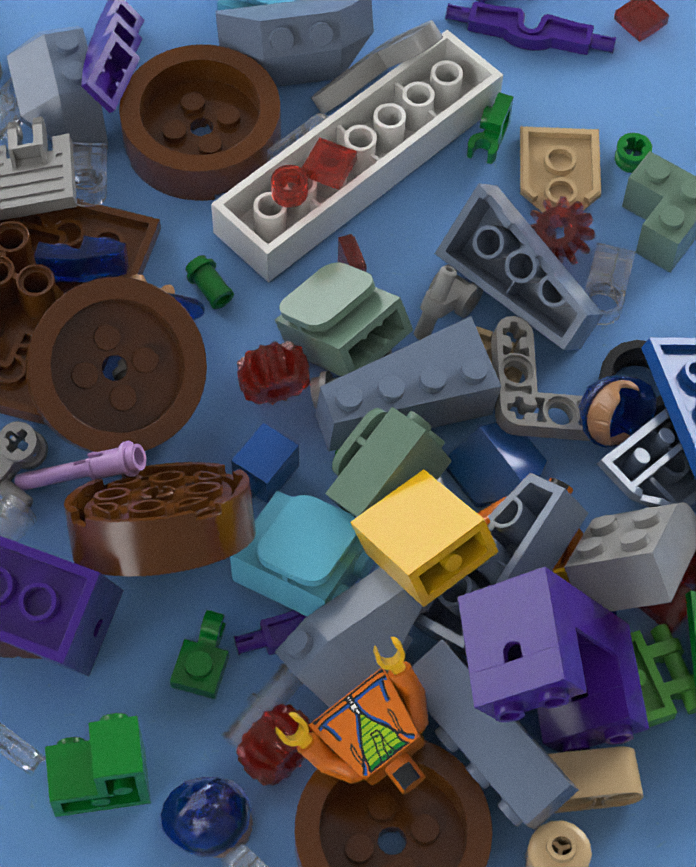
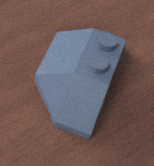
M298 0L215 11L219 46L236 50L254 59L269 73L276 87L335 79L349 68L374 32L372 0Z
M79 26L40 31L7 55L8 67L21 121L32 128V119L43 117L47 130V139L52 142V136L69 134L73 143L74 155L108 149L102 106L81 87L83 65L88 46L84 30Z
M664 409L597 463L628 498L647 507L685 502L691 507L696 502V479L667 409Z

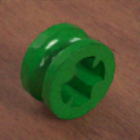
M632 132L621 136L617 142L614 156L616 165L625 172L633 173L649 151L652 152L651 141L640 133ZM627 150H633L630 155L626 153ZM636 151L640 152V156H633Z

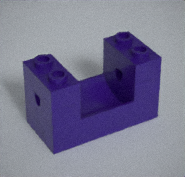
M0 536V641L30 652L49 662L90 676L124 590L100 572Z
M547 567L530 571L458 597L475 709L495 718L498 722H513L522 719L526 711L537 708L543 744L559 753L590 750V747L603 743H626L634 738L633 734L649 730L630 627L620 617Z

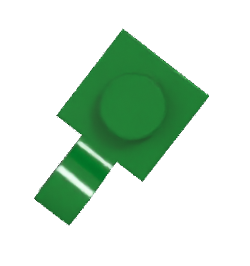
M498 92L493 106L485 107L479 127L484 131L476 133L469 138L467 146L468 158L473 157L475 150L482 148L488 151V164H492L496 160L497 151L510 123L514 96Z
M206 610L198 642L184 639L170 679L172 688L216 699L229 660V652L218 648L226 627V623L223 622L224 614Z

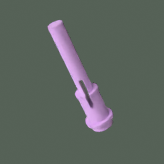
M125 441L118 448L88 453L87 456L89 458L17 474L15 476V485L24 491L90 477L92 480L121 474L133 477L145 468L146 454L140 444Z

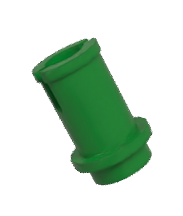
M200 255L187 264L185 268L188 273L187 280L189 283L197 285L213 309L222 308L233 299L234 293L216 271L215 261L207 259L205 255Z

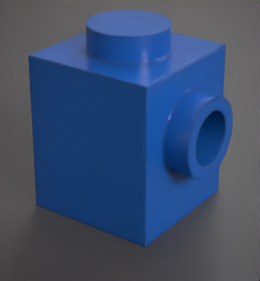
M262 423L231 460L232 471L239 469L244 471L249 476L252 498L256 496L268 504L276 491L283 487L299 467V445L265 423Z

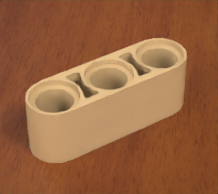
M609 747L548 754L579 790L555 813L626 806L644 798L635 749L631 747Z

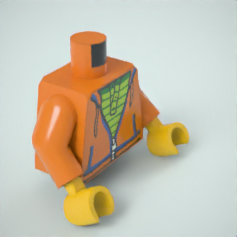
M392 636V642L397 648L396 654L393 657L384 658L379 654L378 648L375 645L373 652L377 664L381 668L311 722L309 727L313 732L309 733L308 725L300 715L290 712L288 714L299 724L297 732L294 735L287 736L276 727V734L288 746H297L298 752L323 774L351 784L364 779L372 786L388 775L402 794H406L416 788L426 778V775L411 756L426 744L422 733L428 725L426 691L410 663L404 661L405 652L401 641L397 637Z

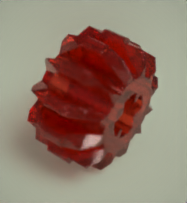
M561 196L557 206L554 207L549 199H544L543 206L546 211L540 213L538 210H531L530 215L537 223L529 225L561 263H563L564 257H567L572 265H576L578 261L574 253L579 250L583 254H589L590 248L584 241L592 240L596 237L595 231L588 227L594 219L590 213H583L584 206L579 201L569 206L567 198ZM563 225L565 236L558 239L556 237V228Z
M274 341L266 346L260 344L258 349L248 350L245 353V357L237 361V376L240 390L244 393L246 400L258 405L266 402L273 405L277 401H287L291 396H299L302 390L310 385V366L307 356L303 353L301 346L294 345L290 341L281 344Z
M281 703L276 705L271 711H264L262 717L258 721L253 722L250 730L243 734V741L237 747L238 761L244 766L243 770L253 780L257 779L263 786L269 784L273 786L279 784L283 778H289L296 768L301 767V763L305 759L298 752L297 746H288L276 734V727L287 736L294 735L297 732L299 724L288 714L290 712L300 715L307 723L309 733L313 732L309 727L310 719L301 710L297 711L291 704L284 705Z

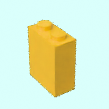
M424 469L350 522L365 553L423 607L499 552L485 519Z

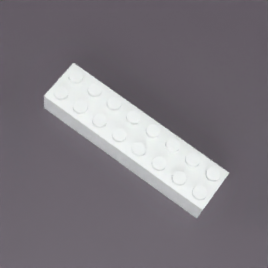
M444 31L442 33L443 38L434 46L420 55L402 62L211 204L213 233L267 282H270L481 120L485 107H492L498 92L501 93L503 74L450 31Z

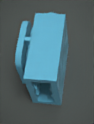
M278 490L255 520L256 535L254 540L242 551L230 556L232 580L305 616H309L353 586L358 578H365L369 574L374 561L365 553L350 523L355 519L352 514L310 495L291 497Z

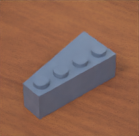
M478 183L434 254L517 316L527 321L529 325L563 350L581 349L604 314L497 185Z
M470 316L321 386L315 416L328 451H333L343 445L363 417L375 408H381L388 413L393 407L405 416L410 411H413L426 420L432 428L492 415L501 384L474 321Z
M530 472L488 516L490 523L487 526L499 552L438 596L427 612L418 615L413 625L437 641L444 640L457 652L467 657L458 597L542 567H547L552 571L585 520L588 512L565 488Z
M441 639L412 666L426 691L427 712L440 725L434 731L435 734L451 752L454 753L459 748L471 761L465 767L466 770L483 789L488 788L490 785L493 786L503 798L497 804L498 807L516 827L524 822L526 826L536 830L579 791L546 751L534 739L531 740L526 734L528 731L519 720L498 722L495 718L474 708L468 662L444 640Z

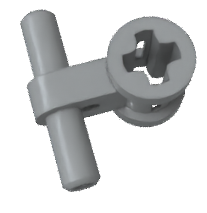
M449 264L442 266L433 278L421 303L422 314L415 328L414 336L421 340L431 335L438 318H442L453 310L460 317H467L478 304L483 289L473 282L469 283L458 276L457 270Z
M16 421L7 424L0 431V496L19 511L25 512L33 504V498L11 481L21 468L34 469L40 466L47 457L48 445L45 438L25 422ZM22 440L29 444L24 452L17 447Z

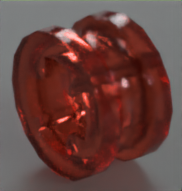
M284 165L277 168L271 176V195L273 200L284 207L301 205L308 196V176L306 172L295 165ZM288 182L296 184L292 186L291 190L284 189Z

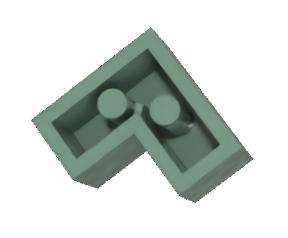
M649 151L628 178L622 207L646 220L642 225L635 253L671 272L696 239V176Z

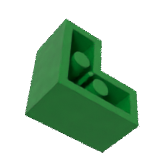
M124 713L107 714L101 717L100 721L88 722L90 740L85 741L81 737H68L59 740L57 745L45 746L49 802L55 817L151 803L145 747L138 716L129 717Z

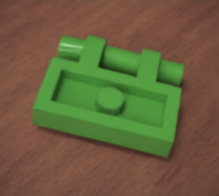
M667 624L658 625L650 631L655 644L649 646L646 645L640 630L631 633L649 727L675 719L677 710L672 701L675 699L682 700L688 714L696 713L694 674L690 675L682 658L684 649L680 640L673 638ZM655 663H665L672 678L671 681L663 682Z

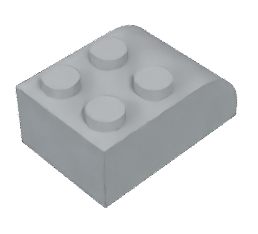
M680 502L594 518L565 565L571 585L609 611L670 603L696 550V514L687 503Z

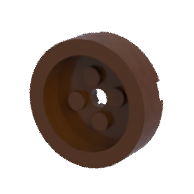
M188 45L160 53L149 59L133 73L120 100L119 112L123 142L131 162V167L149 186L172 197L194 201L215 200V195L228 192L278 155L280 149L281 111L277 87L269 73L259 63L249 56L230 48L216 45ZM207 125H209V129L212 131L210 134L197 136L191 132V130L194 131L197 128H205Z
M106 277L85 282L57 299L36 325L28 344L25 363L28 390L33 405L44 423L67 443L90 453L118 448L125 441H131L134 444L138 443L146 451L173 437L195 412L204 391L207 371L204 343L196 323L187 310L173 296L161 288L142 280L126 277ZM109 356L121 357L126 365V374L118 381L107 379L102 372L103 361Z
M176 462L145 466L136 476L129 477L122 474V479L106 485L99 478L83 484L72 491L64 501L72 559L75 564L100 572L102 575L135 577L182 572L213 564L235 555L246 548L256 535L249 476L241 469L232 471L233 475L228 474L225 471V464Z
M428 741L411 756L426 775V778L416 788L406 794H402L388 775L372 786L364 779L351 784L323 774L317 769L307 782L297 806L295 817V854L298 867H486L492 844L491 813L486 797L480 785L465 768L466 766L445 749ZM399 832L406 844L402 852L394 855L383 852L378 845L379 837L385 833Z

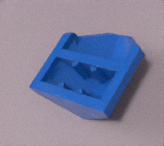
M495 422L479 426L447 455L452 462L446 470L474 506L481 508L485 507L488 503H495L501 498L507 497L530 472L541 477L547 460L527 436L508 434Z

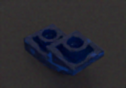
M84 236L80 249H75L62 243L53 245L39 242L34 254L36 264L48 267L53 272L56 282H89L100 278L117 277L127 274L129 268L126 243L117 242L108 237L95 238Z

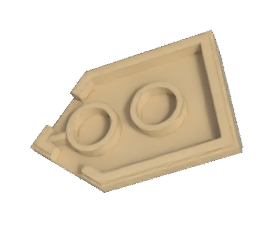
M520 126V194L560 228L601 197L599 129Z

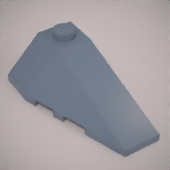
M379 567L307 616L275 653L293 674L330 708L381 668L377 664L373 652L375 645L382 657H393L397 652V648L391 639L394 636L401 641L404 652H406L413 640L408 635L418 615L427 612L434 600L423 607Z

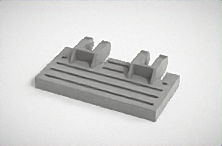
M43 117L32 119L33 143L28 144L22 143L23 133L17 121L7 124L8 149L6 145L0 146V220L77 207L72 140L69 134L52 136L53 150L48 151V136Z

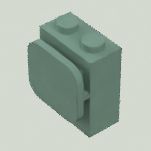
M341 262L331 263L322 267L286 296L279 306L281 315L275 319L290 353L341 377L382 358L413 331L401 297L375 287L371 274Z
M393 407L388 413L381 408H375L363 417L335 454L332 470L338 477L325 494L342 510L356 518L423 469L438 480L452 460L442 450L445 442L431 431L432 426L413 411H410L405 416Z

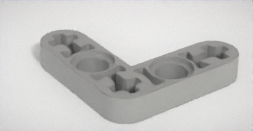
M433 20L387 40L317 91L311 99L321 114H324L341 104L387 68L420 55L438 43L443 36Z
M508 316L501 319L491 338L492 366L501 384L495 404V418L500 428L512 435L597 442L590 435L587 424L589 407L595 397L537 392L532 327L520 317ZM507 332L513 333L514 339L519 340L514 353L510 354L512 342L511 337L506 335ZM507 367L519 369L524 374L525 381L522 383L511 382L505 376L504 369ZM511 407H517L518 413L524 415L523 418L517 419L515 412L510 411ZM617 407L610 423V437L615 433L622 420L621 411ZM536 408H539L538 413H533ZM551 408L563 410L568 415L569 423L565 425L556 424L549 417L548 410ZM579 420H584L581 425L578 424Z

